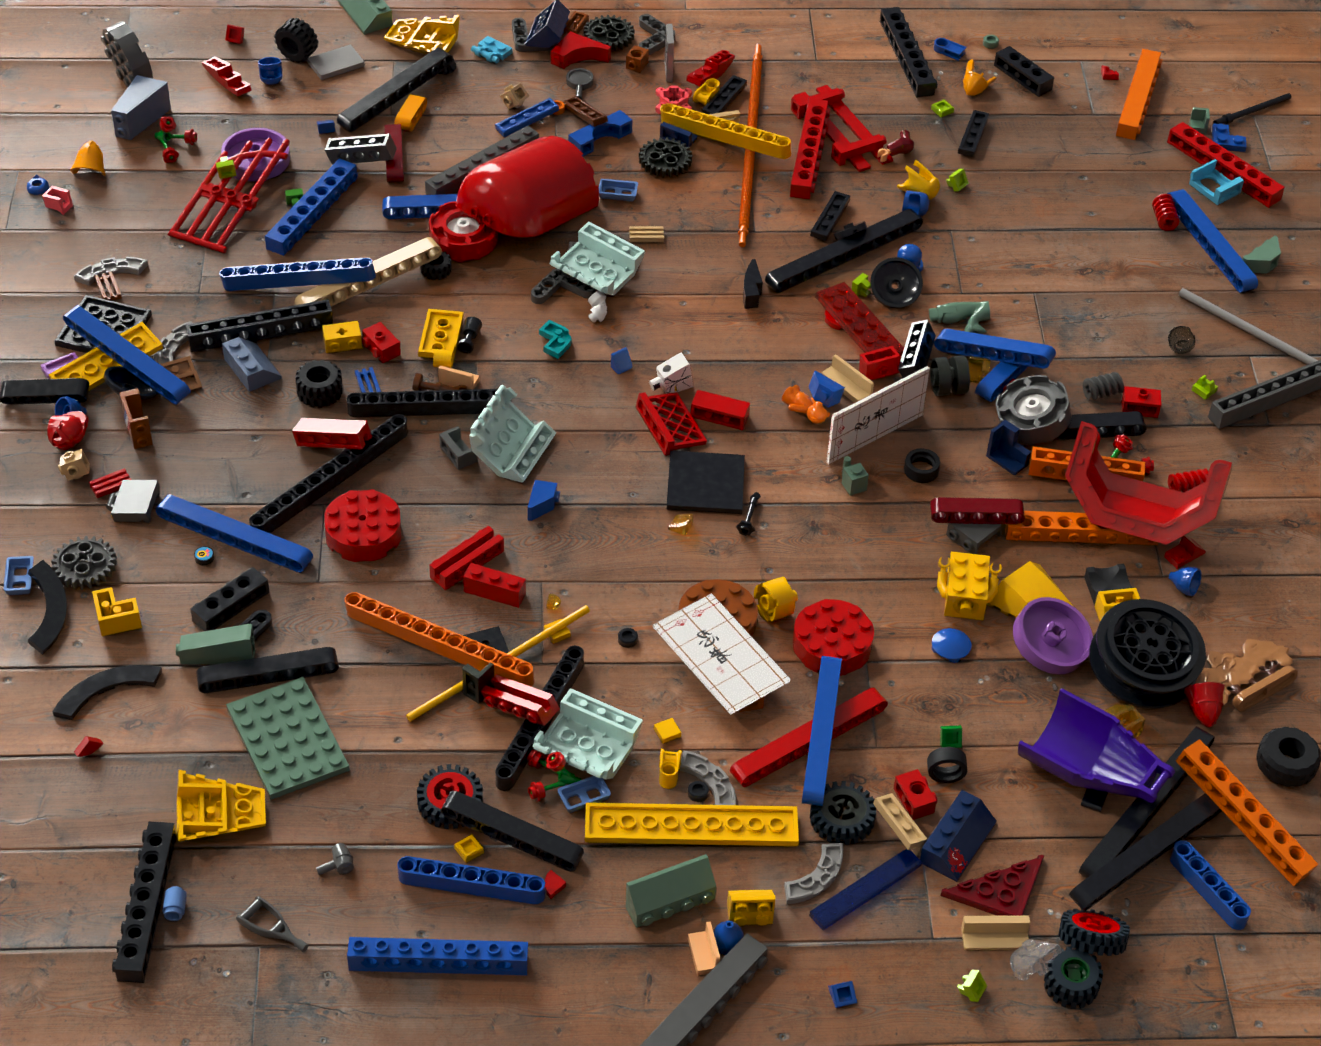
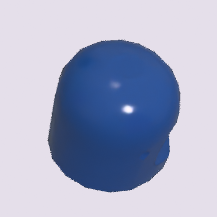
M266 57L258 61L259 77L263 83L274 85L282 80L281 59Z
M906 190L902 211L912 209L919 216H924L929 209L928 195L923 192Z
M914 244L903 245L898 250L897 257L909 260L921 272L923 270V262L921 260L922 252L920 248Z

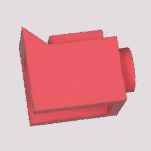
M52 186L42 195L45 207L57 210L62 215L73 207L69 190Z

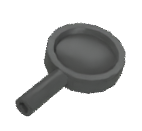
M575 68L567 73L566 82L569 87L576 89V96L581 100L582 90L591 87L593 84V73L584 68Z

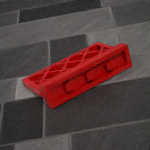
M646 392L639 393L636 408L665 456L670 455V450L706 445L707 440L677 392L647 396ZM674 399L676 401V404L671 403L667 400ZM652 402H657L661 405L658 407L653 405ZM663 406H667V407L671 408L672 411H668V410H666V409H663ZM679 411L683 413L684 416L678 415L674 412ZM659 413L668 416V418L661 417ZM674 418L676 420H679L680 422L678 424L673 421H670V419ZM682 423L691 425V429L683 426ZM666 425L676 428L675 431L668 429ZM678 430H681L688 434L685 436L677 432ZM690 435L696 436L699 439H692ZM674 437L682 440L683 442L676 443Z

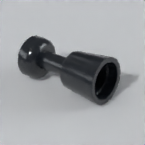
M476 317L466 318L463 330L465 338L461 339L457 345L459 351L466 354L473 351L474 343L472 339L476 338L482 327L480 319Z

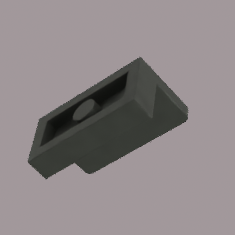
M491 662L481 671L469 664L462 668L463 694L478 704L485 699L481 690L485 686L495 687L491 681L494 677V664Z

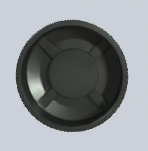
M964 355L952 356L950 362H948L946 357L932 359L930 379L935 396L949 395L951 389L954 394H966L969 392L970 371L967 358Z

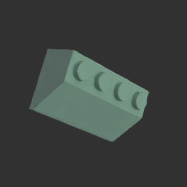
M337 0L363 34L393 25L392 10L384 0Z
M707 854L626 884V909L636 928L650 925L662 918H669L681 911H688L702 903L707 904L716 897V883Z

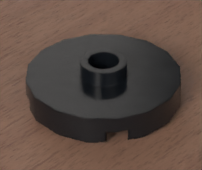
M866 222L849 223L843 226V230L834 233V237L840 240L858 231H862L867 228Z

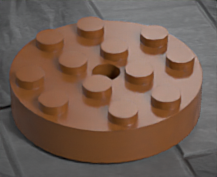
M719 579L704 580L690 587L681 597L678 613L712 596L750 638L755 632L758 615L756 601L751 593L738 583Z

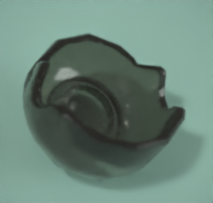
M1177 326L1169 331L1168 344L1173 352L1185 354L1195 347V335H1193L1189 327Z

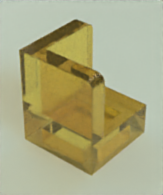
M969 357L970 382L979 383L989 373L991 359Z

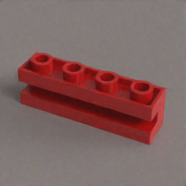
M302 418L292 430L297 446L363 449L365 446L364 440L369 441L372 437L368 422L359 420Z
M488 525L469 539L464 540L454 549L449 550L439 559H435L429 565L430 578L446 591L463 579L470 563L483 566L504 552V538L500 534L494 537V530Z
M497 674L491 679L495 687L485 686L481 690L485 698L484 702L489 707H495L504 713L508 712L518 718L522 717L532 723H538L543 726L560 710L553 694Z

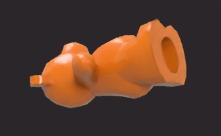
M798 385L788 387L782 396V402L789 405L788 409L790 411L806 414L808 419L814 424H820L830 416L822 402L816 401L813 397L810 398L806 393L801 392Z

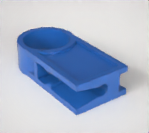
M937 38L934 41L935 52L957 61L966 53L965 46L946 38Z

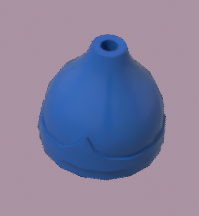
M60 397L55 404V415H63L73 411H80L85 415L87 413L86 408L81 406L79 401L71 397Z
M1185 567L1178 571L1170 572L1169 579L1181 593L1192 597L1198 591L1202 573L1196 567Z
M723 921L713 931L718 951L723 955H727L744 937L742 928L733 921Z

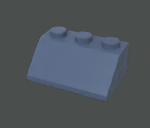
M240 337L222 343L225 361L249 392L282 379L280 373L256 343Z

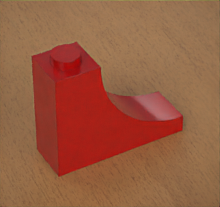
M571 31L551 50V64L563 69L583 60H599L607 63L611 60V46Z

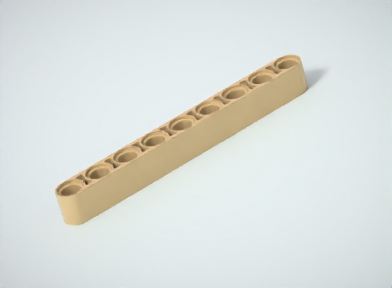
M424 238L373 261L376 277L373 280L319 285L298 295L295 299V305L329 299L330 306H333L437 259L441 255L442 249L433 238Z

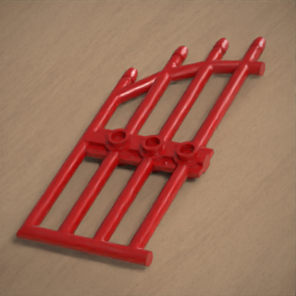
M268 138L260 150L249 152L253 145V142L249 140L239 154L228 158V160H233L235 170L238 169L244 159L254 158L234 189L225 188L232 177L223 178L219 185L210 183L218 172L216 163L221 162V157L228 156V152L223 151L167 235L226 253L227 247L223 245L245 211L251 212L256 207L259 198L255 196L279 159H287L288 154L284 152L290 141L285 139L277 151H267L273 141L271 138ZM263 157H271V161L250 193H241L240 191ZM200 197L208 198L209 200L187 233L178 232ZM216 201L224 203L202 238L194 237L193 235ZM231 206L239 208L218 242H209L208 240Z

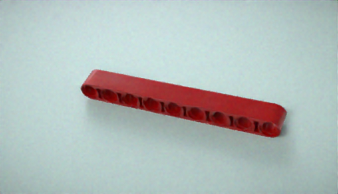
M872 687L836 706L831 740L880 714L887 707L888 701ZM813 720L739 759L730 767V773L742 787H747L809 752Z

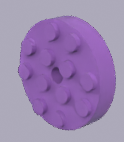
M244 129L229 136L223 143L221 152L227 151V158L235 156L241 152L249 140L253 142L249 152L260 150L268 138H271L273 141L267 151H277L286 138L271 129ZM289 145L284 152L288 154L287 159H279L267 179L282 174L289 165ZM263 157L248 181H257L272 158ZM254 158L244 159L236 170L237 176H234L236 179H241Z
M1051 597L1034 599L1022 609L1013 625V637L1020 654L1029 663L1042 671L1052 674L1070 673L1079 668L1089 656L1090 644L1093 638L1090 625L1075 607L1065 601Z

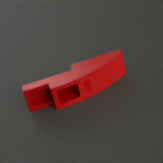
M727 50L717 52L705 59L704 66L688 74L686 81L700 87L708 79H718L731 65L735 55L730 54Z

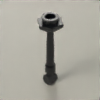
M755 492L750 497V506L746 520H742L736 525L739 533L744 536L750 535L755 531L750 521L758 499L761 497L758 492Z

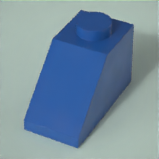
M814 371L809 384V390L813 399L822 402L828 408L840 403L845 387Z
M535 480L527 507L529 521L554 510L555 503H559L560 491H557V483Z

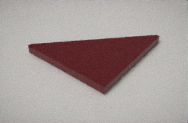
M1039 855L1037 858L1029 861L1024 860L1013 864L1011 867L1003 870L999 869L987 873L975 880L970 879L961 882L949 889L944 888L940 896L996 916H1023L1044 855Z

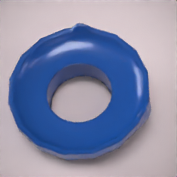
M35 175L27 183L26 187L30 194L39 195L49 189V184L46 179ZM35 183H42L40 186H33Z

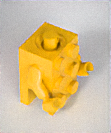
M951 551L947 565L941 563L942 557H940L938 566L941 570L938 571L937 588L941 597L945 599L944 616L983 620L986 604L991 603L997 594L999 583L997 576L1001 572V564L999 565V570L994 571L992 569L993 563L989 568L990 556Z

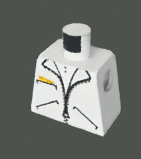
M682 352L658 365L656 368L658 377L649 381L653 391L662 387L666 394L693 387L690 364Z

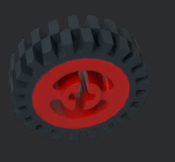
M447 764V770H443L441 765L438 766V772L433 768L429 770L430 776L425 773L423 780L420 779L419 787H417L419 813L422 812L424 819L427 818L429 824L435 821V827L440 828L441 823H444V829H449V824H453V829H457L458 822L445 817L441 813V808L451 791H458L483 802V787L480 784L479 777L476 778V774L473 771L469 774L468 768L464 767L460 771V765H456L455 770L451 769V764ZM438 793H440V800L436 798Z
M1076 908L1073 911L1067 910V912L1063 913L1058 936L1066 945L1071 944V948H1079L1081 952L1087 950L1089 951L1088 954L1097 952L1099 956H1103V953L1107 956H1112V954L1119 955V953L1122 954L1126 951L1130 927L1126 925L1125 921H1121L1120 918H1113L1112 914L1104 915L1105 912L1103 911L1097 913L1094 909H1090V911H1083L1081 909L1080 911Z

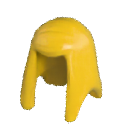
M915 160L913 165L919 168V174L906 165L905 170L908 172L909 178L903 184H898V189L905 192L909 190L926 193L929 200L935 198L940 189L939 180L917 160Z

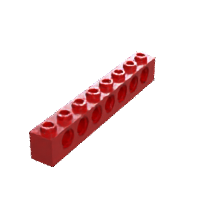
M808 100L791 181L790 197L810 199L811 193L815 191V183L813 182L817 181L818 172L815 171H819L820 161L818 160H821L822 150L820 149H823L826 137V129L824 128L828 127V118L830 117L831 108H828V101Z
M1181 122L1170 129L1167 143L1201 165L1216 159V170L1231 181L1241 177L1244 180L1242 191L1269 208L1282 199L1285 188L1283 185L1194 128Z

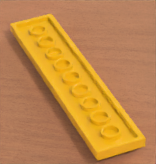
M586 803L585 842L798 846L797 806Z

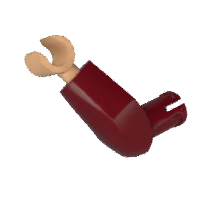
M904 130L905 135L901 131L899 134L900 138L887 145V150L879 149L877 157H881V162L887 160L888 154L890 156L908 154L913 150L914 141L911 140L908 130Z

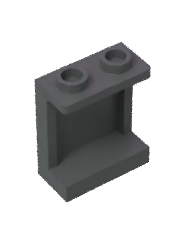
M948 523L946 535L971 554H977L979 546L993 535L1002 536L1005 533L1007 524Z

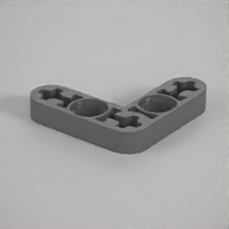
M649 14L641 15L639 17V26L652 34V36L640 42L639 47L648 49L649 55L665 47L666 24Z
M523 18L512 20L515 50L519 52L552 50L556 46L554 44L550 48L526 46L525 42L528 37L526 21Z
M555 268L531 290V301L535 304H542L560 287L583 298H589L595 293V288ZM547 284L553 285L552 287H545Z

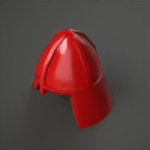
M1203 682L1190 685L1184 689L1194 715L1207 728H1211L1216 724L1222 712L1225 684Z

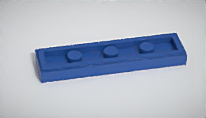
M548 98L495 124V129L503 137H506L559 111V106L551 98Z

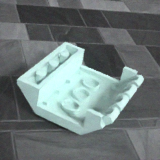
M588 221L578 231V242L561 258L560 252L556 251L551 256L549 264L600 292L614 296L635 275L645 251Z
M501 385L496 391L495 396L486 405L487 408H484L478 420L470 428L471 451L497 476L522 483L556 432L544 420L534 425L510 401L518 394L510 387L506 388L504 385Z
M570 688L560 702L559 715L545 734L541 730L538 732L532 747L544 754L561 752L569 765L582 771H587V773L598 778L612 779L632 751L643 719Z

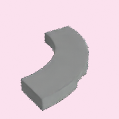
M136 257L103 259L100 263L92 266L90 264L74 275V280L90 286L95 282V275L102 277V274L105 273L107 276L109 275L108 272L113 274L131 273L140 275L148 266V260Z
M192 321L171 330L172 333L162 338L160 342L163 344V349L154 355V360L157 363L162 364L173 361L176 351L188 341L186 324H191Z
M684 750L680 771L692 774L706 783L713 794L715 805H736L735 790L727 774L719 766L709 762L708 758Z
M843 843L822 844V854L816 869L811 874L800 879L784 883L787 904L809 900L825 891L833 883L842 865Z

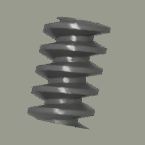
M1117 372L1086 378L1083 381V392L1087 399L1092 397L1096 400L1098 396L1100 398H1103L1104 395L1109 397L1111 393L1116 395L1117 392L1121 394L1124 391L1123 380Z

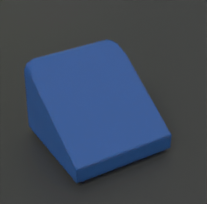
M333 120L317 121L319 134L335 132Z
M626 347L611 354V368L617 374L632 368V362Z
M853 981L828 986L835 1008L857 1003Z

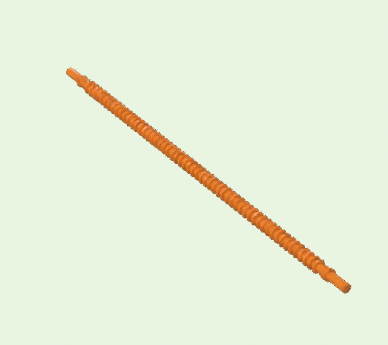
M760 44L756 45L753 56L747 126L757 128L762 70L761 59L763 58L761 55L762 46ZM745 149L739 215L740 230L738 234L740 235V247L746 246V236L749 232L747 229L749 228L755 151Z

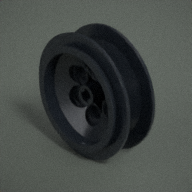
M1134 599L1121 602L1105 613L1092 638L1089 659L1096 678L1112 695L1137 707L1157 709L1175 705L1186 698L1184 689L1196 683L1204 668L1206 648L1199 630L1182 612L1162 602Z

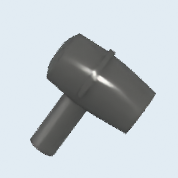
M338 843L332 847L333 860L316 867L319 875L333 869H337V872L340 874H348L354 868L353 856L344 843Z

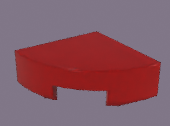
M1101 66L1103 80H1119V73L1116 70L1109 69V66Z
M85 736L74 753L77 757L87 756L97 751L104 743L101 739Z
M550 870L545 877V890L547 896L552 899L566 887V881Z

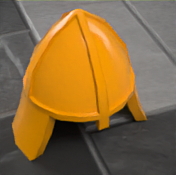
M973 60L968 61L963 79L964 90L967 95L971 96L982 93L997 78L992 77L986 81L983 73L973 72Z
M93 140L85 143L78 151L74 164L70 169V172L76 174L80 168H87L99 171L103 176H106L103 153L98 144Z

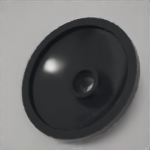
M893 257L883 260L875 267L871 275L870 284L873 295L880 303L890 308H904L918 299L922 291L923 280L919 269L912 262L904 258ZM895 284L898 288L894 289L892 285Z
M122 366L110 367L104 373L106 384L119 396L120 392L137 388L141 400L151 399L158 393Z

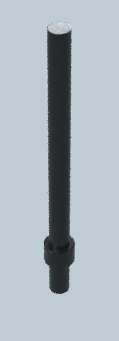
M1287 93L1241 111L1225 114L1221 118L1214 120L1213 124L1231 123L1237 118L1291 99V94Z

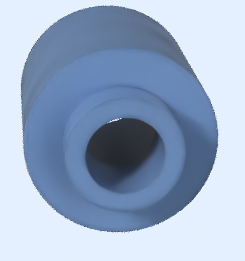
M173 886L165 891L162 912L167 920H180L185 913L187 893L181 887Z

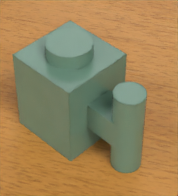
M845 456L842 469V485L850 496L867 491L868 473L861 463L851 465V457Z

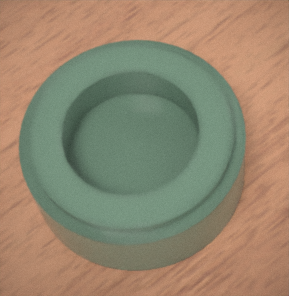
M986 35L983 38V45L986 48L994 49L998 47L999 38L997 36Z

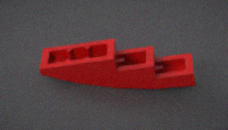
M217 57L202 62L203 67L210 75L236 96L252 91L251 85L242 81L241 75L232 70L231 64Z

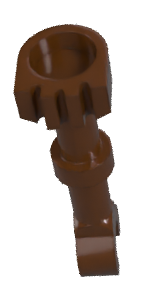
M419 373L415 374L412 386L413 391H419L421 388L427 390H467L465 385L451 387L441 385L439 382H436V384L424 382L423 375Z

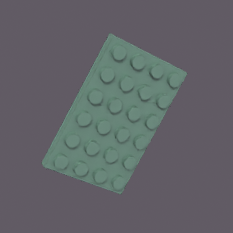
M304 677L226 704L227 711L271 800L350 771L349 764Z

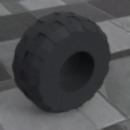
M1281 727L1272 729L1263 736L1258 747L1256 760L1259 769L1273 783L1285 787H1298L1309 783L1315 777L1321 763V750L1318 743L1305 731L1303 732L1295 727Z

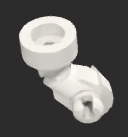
M600 291L595 292L588 299V302L593 307L590 309L592 313L589 314V319L593 323L597 320L602 322L607 314L606 295Z

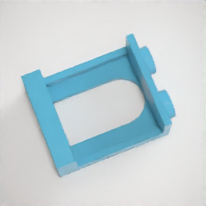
M1214 159L1194 169L1190 174L1189 184L1216 205H1219L1240 194L1244 180L1241 177H1237L1232 181L1215 169L1217 160ZM1209 178L1221 186L1213 193L1201 183V180Z

